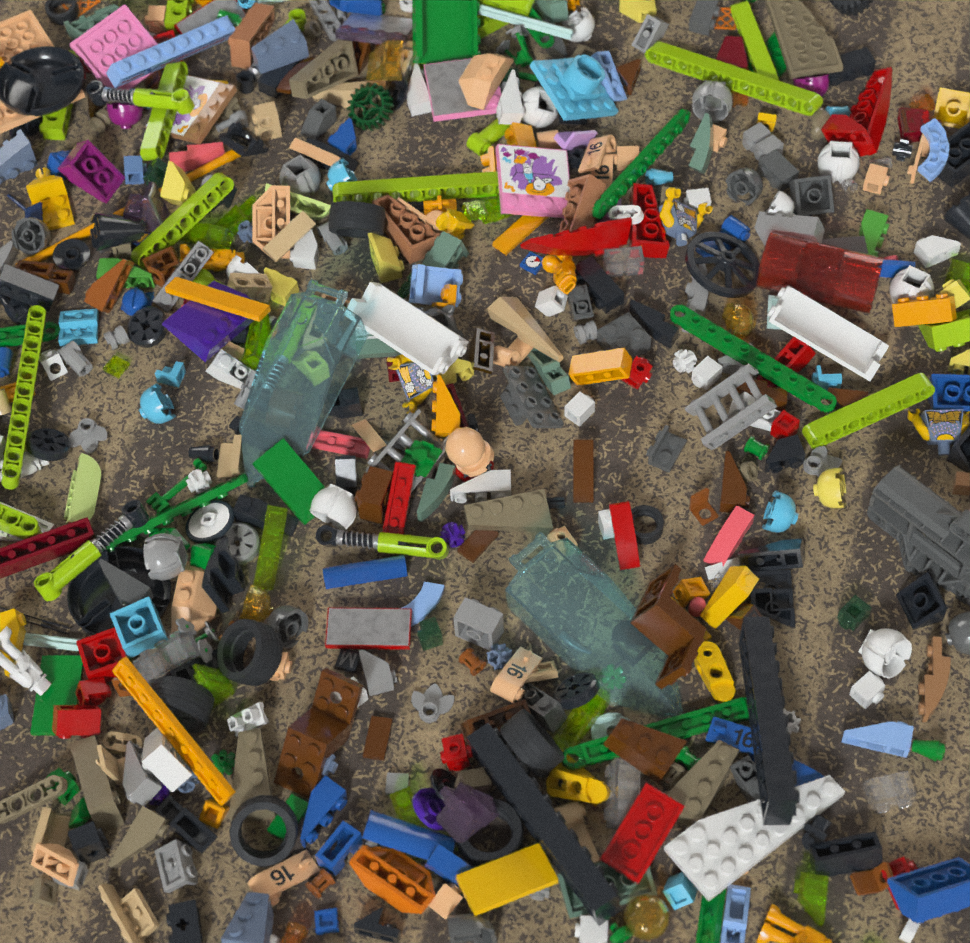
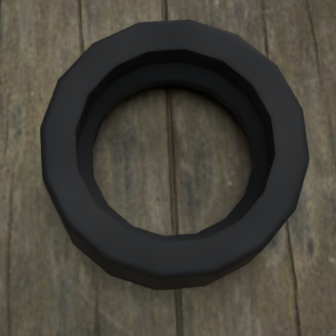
M47 0L45 3V11L50 21L56 25H64V22L68 20L71 23L79 15V7L76 0ZM60 5H71L64 13H53Z
M639 505L632 508L633 521L637 517L648 516L656 522V529L650 533H640L635 530L637 544L648 545L659 540L663 534L664 519L660 511L650 505Z

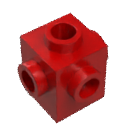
M636 356L632 361L629 378L621 380L631 387L639 389L642 383H647L652 376L650 370L653 366L647 359Z
M463 733L441 739L444 751H440L442 763L447 764L449 771H461L465 767L471 766L469 758L473 757L470 746L466 745Z

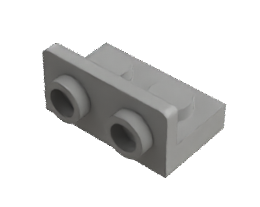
M175 839L155 850L164 892L171 893L186 884H198V873L193 864L192 849L188 843Z

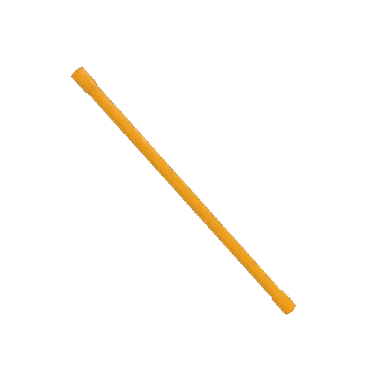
M231 149L222 156L186 175L190 182L241 156ZM156 190L152 198L153 202L161 198L158 190ZM148 195L112 214L126 217L150 204ZM94 223L43 251L23 259V261L41 262L53 256V251L59 243L68 239L83 240L91 235L90 229H93Z

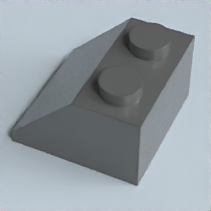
M831 175L789 181L790 196L794 202L797 215L806 216L834 212Z

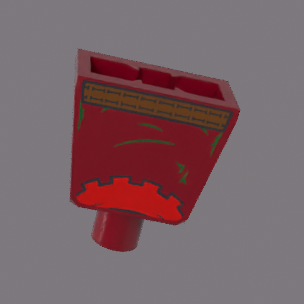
M899 108L897 122L900 139L909 140V143L919 142L923 134L920 131L921 126L931 121L929 111L926 109Z

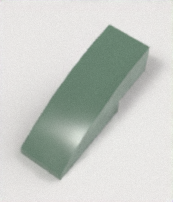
M705 113L691 142L690 147L695 153L688 165L691 169L705 174L713 149V122L711 116Z
M535 348L529 352V359L553 395L571 388L569 376L560 367L558 361Z
M439 463L435 479H426L417 510L418 521L422 522L430 516L447 496L456 476L455 465Z

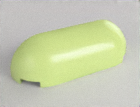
M266 183L265 192L271 186L270 184ZM290 191V212L299 214L304 211L314 220L322 219L329 215L331 205Z
M83 453L78 458L77 471L73 470L64 514V519L67 520L66 524L86 517L90 520L95 512L101 470L98 463L92 457Z

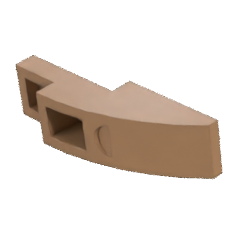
M933 636L931 643L926 646V657H930V663H927L926 674L922 682L918 683V695H922V702L918 704V715H922V722H927L934 714L949 678L951 657L942 656V637Z

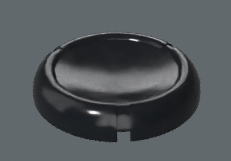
M43 46L27 49L11 57L12 63L10 65L5 62L0 68L1 102L10 110L26 116H44L64 109L76 99L84 83V70L80 60L70 51L58 47Z
M123 546L114 547L115 552L108 553L107 549L103 550L101 556L70 581L67 592L69 611L78 626L92 636L114 628L110 613L121 609L117 596L102 572L98 562L100 559L149 586L154 596L152 602L157 609L160 619L165 614L171 599V581L152 580L148 573L151 570L146 569L143 549Z

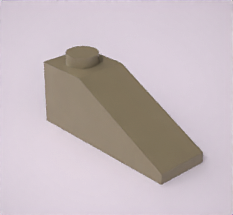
M142 806L108 866L111 868L119 867L158 841L160 837L163 838L169 829L168 823L170 820L153 809Z

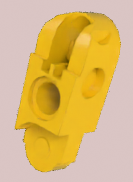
M449 208L438 216L435 224L439 230L445 231L460 240L465 236V229H472L475 226L465 213Z
M703 642L698 648V656L694 660V665L715 701L719 703L731 701L736 690L722 653L713 642ZM708 650L710 656H705L703 654L704 651ZM715 673L720 675V677L716 678L713 677L711 674Z
M552 770L546 780V791L553 797L601 804L610 795V789L604 781L565 770ZM559 780L563 781L562 787L558 785ZM578 782L582 786L580 793L576 791V784Z

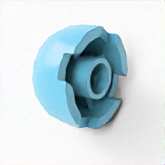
M343 158L336 161L329 168L327 185L331 191L336 183L357 181L354 172L346 167L348 162Z
M154 384L143 392L140 398L141 408L139 409L144 419L148 418L149 421L156 424L168 422L176 417L170 411V409H174L168 394H162L160 391L162 387L159 384ZM169 409V412L166 415L163 411Z
M775 490L772 494L775 497L773 502H768L763 519H767V523L762 526V529L780 533L786 531L791 524L795 525L799 514L796 513L794 500L790 496Z

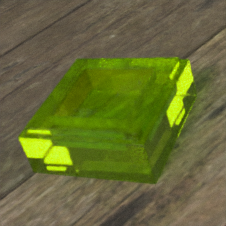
M113 355L103 367V371L119 379L130 366V363Z

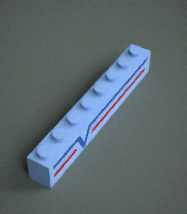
M226 15L111 64L106 74L115 88L164 68L166 64L178 62L227 41L229 36L235 31V28Z

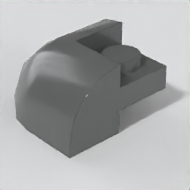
M473 913L447 916L451 943L474 941V943H497L494 926L483 915L474 916Z

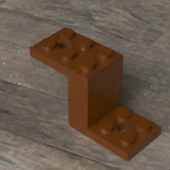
M674 564L649 582L630 622L668 655L655 683L660 689L667 685H673L681 676L685 677L691 672L692 662L698 656V648L704 642V634L707 630L671 598L673 595L672 589L678 583V576L681 572V568L677 564Z
M324 668L321 671L312 708L288 727L274 779L275 784L310 799L311 791L320 782L326 759L349 738L363 684L328 668ZM334 692H338L342 698L341 701L337 700L334 697ZM296 767L302 770L303 776L296 772Z

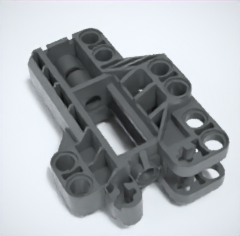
M901 465L894 467L873 489V495L867 510L868 517L898 541L903 566L907 572H912L916 575V579L930 572L938 590L943 587L948 592L954 593L956 598L963 604L970 606V510L966 509L961 513L950 505V502L945 501L933 492L930 487L928 488L916 479L915 476L904 470Z

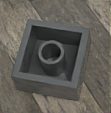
M629 312L597 330V343L604 351L625 348L632 357V360H634L636 356L639 357L651 349V337Z

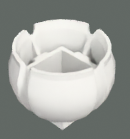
M532 87L522 94L521 102L522 106L525 107V116L521 120L526 125L534 126V128H543L550 125L556 119L558 111L543 87ZM539 99L544 100L547 104L546 110L538 108Z
M830 141V144L822 149L818 157V169L821 176L831 175V182L833 183L835 181L844 183L851 180L859 169V154L851 142Z
M909 265L908 268L901 270L894 276L890 283L889 291L891 299L895 303L898 302V298L909 297V300H917V296L928 295L929 298H932L934 285L929 274ZM906 282H915L921 286L920 288H917Z
M330 484L329 487L320 490L314 496L309 511L321 521L327 524L332 522L336 528L347 530L356 518L357 505L352 493Z
M882 628L876 631L870 630L858 652L862 654L866 667L872 673L889 679L899 674L906 666L904 660L910 659L912 645L904 634L899 631Z

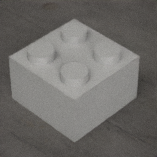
M465 597L454 616L455 636L492 651L491 645L498 644L504 633L503 613L497 608H489L482 605L476 599L470 600Z

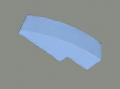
M732 884L728 886L720 943H744L751 888Z

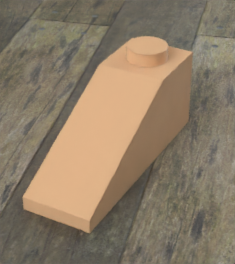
M36 843L31 865L62 883L73 886L79 863L70 850L59 844Z

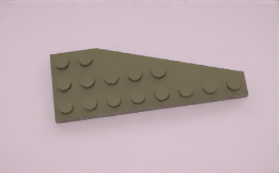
M765 0L790 79L843 71V64L834 39L825 33L823 26L817 24L815 17L801 1Z

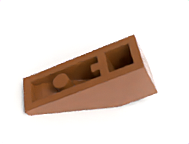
M122 259L91 285L86 291L84 302L102 312L110 313L131 272L134 262Z

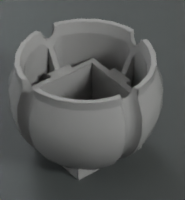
M704 80V83L696 88L692 96V106L694 114L702 120L705 113L711 116L713 122L722 121L727 117L732 109L733 98L731 91L726 86V82Z
M300 154L287 161L281 168L279 175L280 185L290 186L291 192L310 197V193L315 194L320 186L321 174L318 167L311 160L304 158ZM296 172H302L297 176L294 175Z
M159 533L145 539L147 544H144V561L146 569L151 570L148 575L152 580H170L185 571L188 555L181 536L175 537L171 534Z

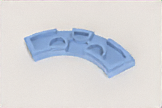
M935 118L921 126L920 129L928 140L930 153L927 159L918 166L917 171L929 182L941 173L949 155L947 134Z
M424 582L416 598L402 607L412 609L411 627L421 622L435 609L443 595L444 585Z

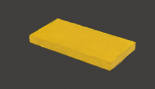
M538 843L456 875V881L474 916H477L558 883V877Z

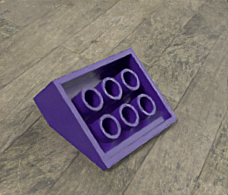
M216 281L208 285L218 290L251 299L246 294ZM189 300L167 318L162 325L206 362L254 320Z

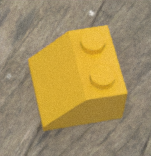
M940 87L933 119H940L942 126L962 128L970 122V93Z

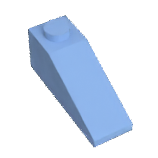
M601 51L594 53L591 57L597 60L605 71V78L601 84L606 89L613 102L627 100L610 52Z
M891 721L845 730L841 742L907 758L914 726L901 721Z

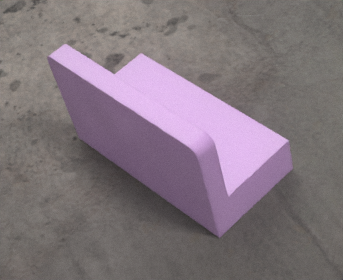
M596 130L560 132L555 135L554 139L563 150H573L574 147L585 149L590 139L595 138L597 132Z

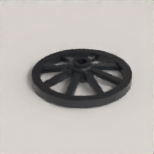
M721 232L701 233L692 239L686 249L685 262L690 274L703 288L716 295L727 298L747 296L753 292L761 279V267L756 255L745 243L731 235ZM715 241L719 251L703 242ZM723 243H726L734 247L735 249L733 251L726 250ZM698 247L713 256L694 258V249ZM742 253L749 263L736 259L735 256ZM714 263L715 267L706 276L700 272L696 265ZM737 266L752 271L751 282ZM731 270L745 287L732 289ZM719 271L725 274V287L710 281Z

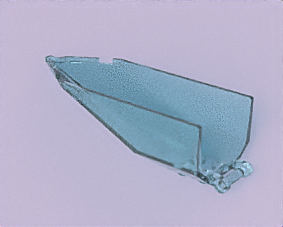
M311 279L306 292L290 295L265 343L239 423V431L242 436L241 446L244 468L248 477V482L246 483L249 487H255L256 482L264 479L252 463L283 438L298 456L301 454L304 456L310 452L368 338L362 318L343 306L348 296V291L341 289L339 291L318 284V281ZM317 291L335 297L337 300L334 302L316 296L314 293Z
M539 532L531 543L518 554H513L509 558L510 563L518 572L505 589L507 607L576 674H594L600 684L597 694L608 705L630 707V710L663 717L665 715L675 717L684 714L677 681L663 689L655 685L668 655L630 623L636 608L613 580L568 538L550 542L542 532ZM541 545L544 549L524 565L521 561Z

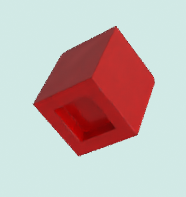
M783 410L772 422L770 435L776 439L794 436L798 433L800 420Z

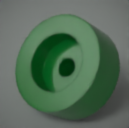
M614 923L609 927L613 933L609 938L611 943H624L633 935V932L627 925L620 928L617 923Z

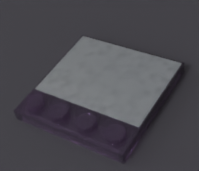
M351 13L335 31V38L404 47L412 37V19Z

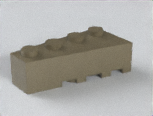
M336 40L290 78L292 96L308 99L358 76L352 41Z
M544 489L464 505L468 530L526 531L529 533H550L553 530Z
M260 728L238 733L232 788L236 793L230 800V822L239 806L248 799L258 795H272L264 739ZM256 810L246 817L243 824L276 817L275 812Z
M719 740L666 794L685 806L677 819L678 822L690 827L698 820L706 817L731 772L730 766L737 761L739 753L737 748Z

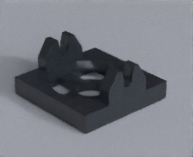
M239 122L237 124L232 123L227 132L220 133L218 138L241 157L264 154L269 149L261 138L257 139L245 129L242 130V124Z

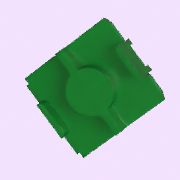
M414 440L409 450H405L406 454L401 462L416 465L415 475L418 478L419 476L425 478L443 450L434 447V444L426 441Z

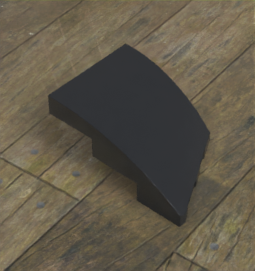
M227 537L222 538L214 549L205 568L202 580V588L222 613L230 611V596L245 591L246 582L245 574L239 565L236 555H231L228 549L229 540Z
M791 570L752 571L759 578L758 582L766 584L764 588H753L750 593L751 604H754L762 615L795 628Z

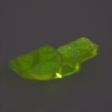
M499 193L496 199L464 202L462 205V210L469 221L481 219L483 224L497 222L516 215L501 213Z

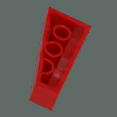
M633 183L630 205L639 206L644 213V218L640 223L631 225L629 232V256L666 258L670 245L666 240L665 228L661 223L652 185Z

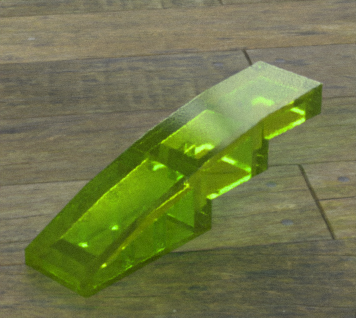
M267 505L253 588L274 589L288 508Z

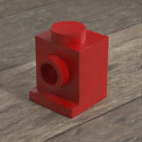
M104 677L79 681L75 694L79 705H100L105 702L106 698L111 696V689L109 685H106Z

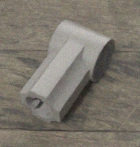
M329 222L317 227L318 234L322 235L323 242L326 241L334 255L346 252L348 249L346 241L342 235L329 231Z
M72 340L57 350L61 359L63 358L66 365L68 364L79 377L85 376L93 369L92 364L82 354L75 341Z

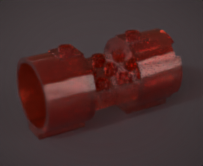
M770 232L759 267L757 288L779 293L782 287L786 288L789 285L814 301L870 314L872 305H869V303L874 301L882 270L878 266H882L884 257Z

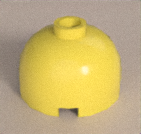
M842 468L825 470L818 477L817 484L813 485L814 495L818 496L820 502L826 507L836 509L846 507V503H842V496L846 493L844 474L840 475V472L843 471Z

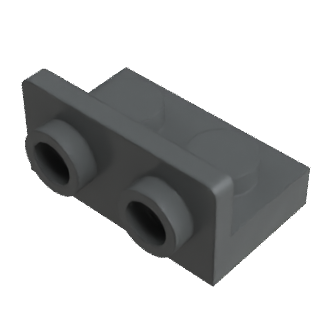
M665 425L662 431H658L655 438L656 442L654 446L650 445L646 456H648L649 465L670 473L687 440L669 433V426Z

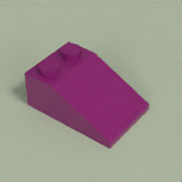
M89 140L77 143L58 167V170L70 182L104 203H108L125 180L121 172Z

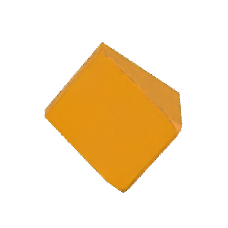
M208 799L204 804L199 820L218 829L230 807L225 804L220 806L216 800Z

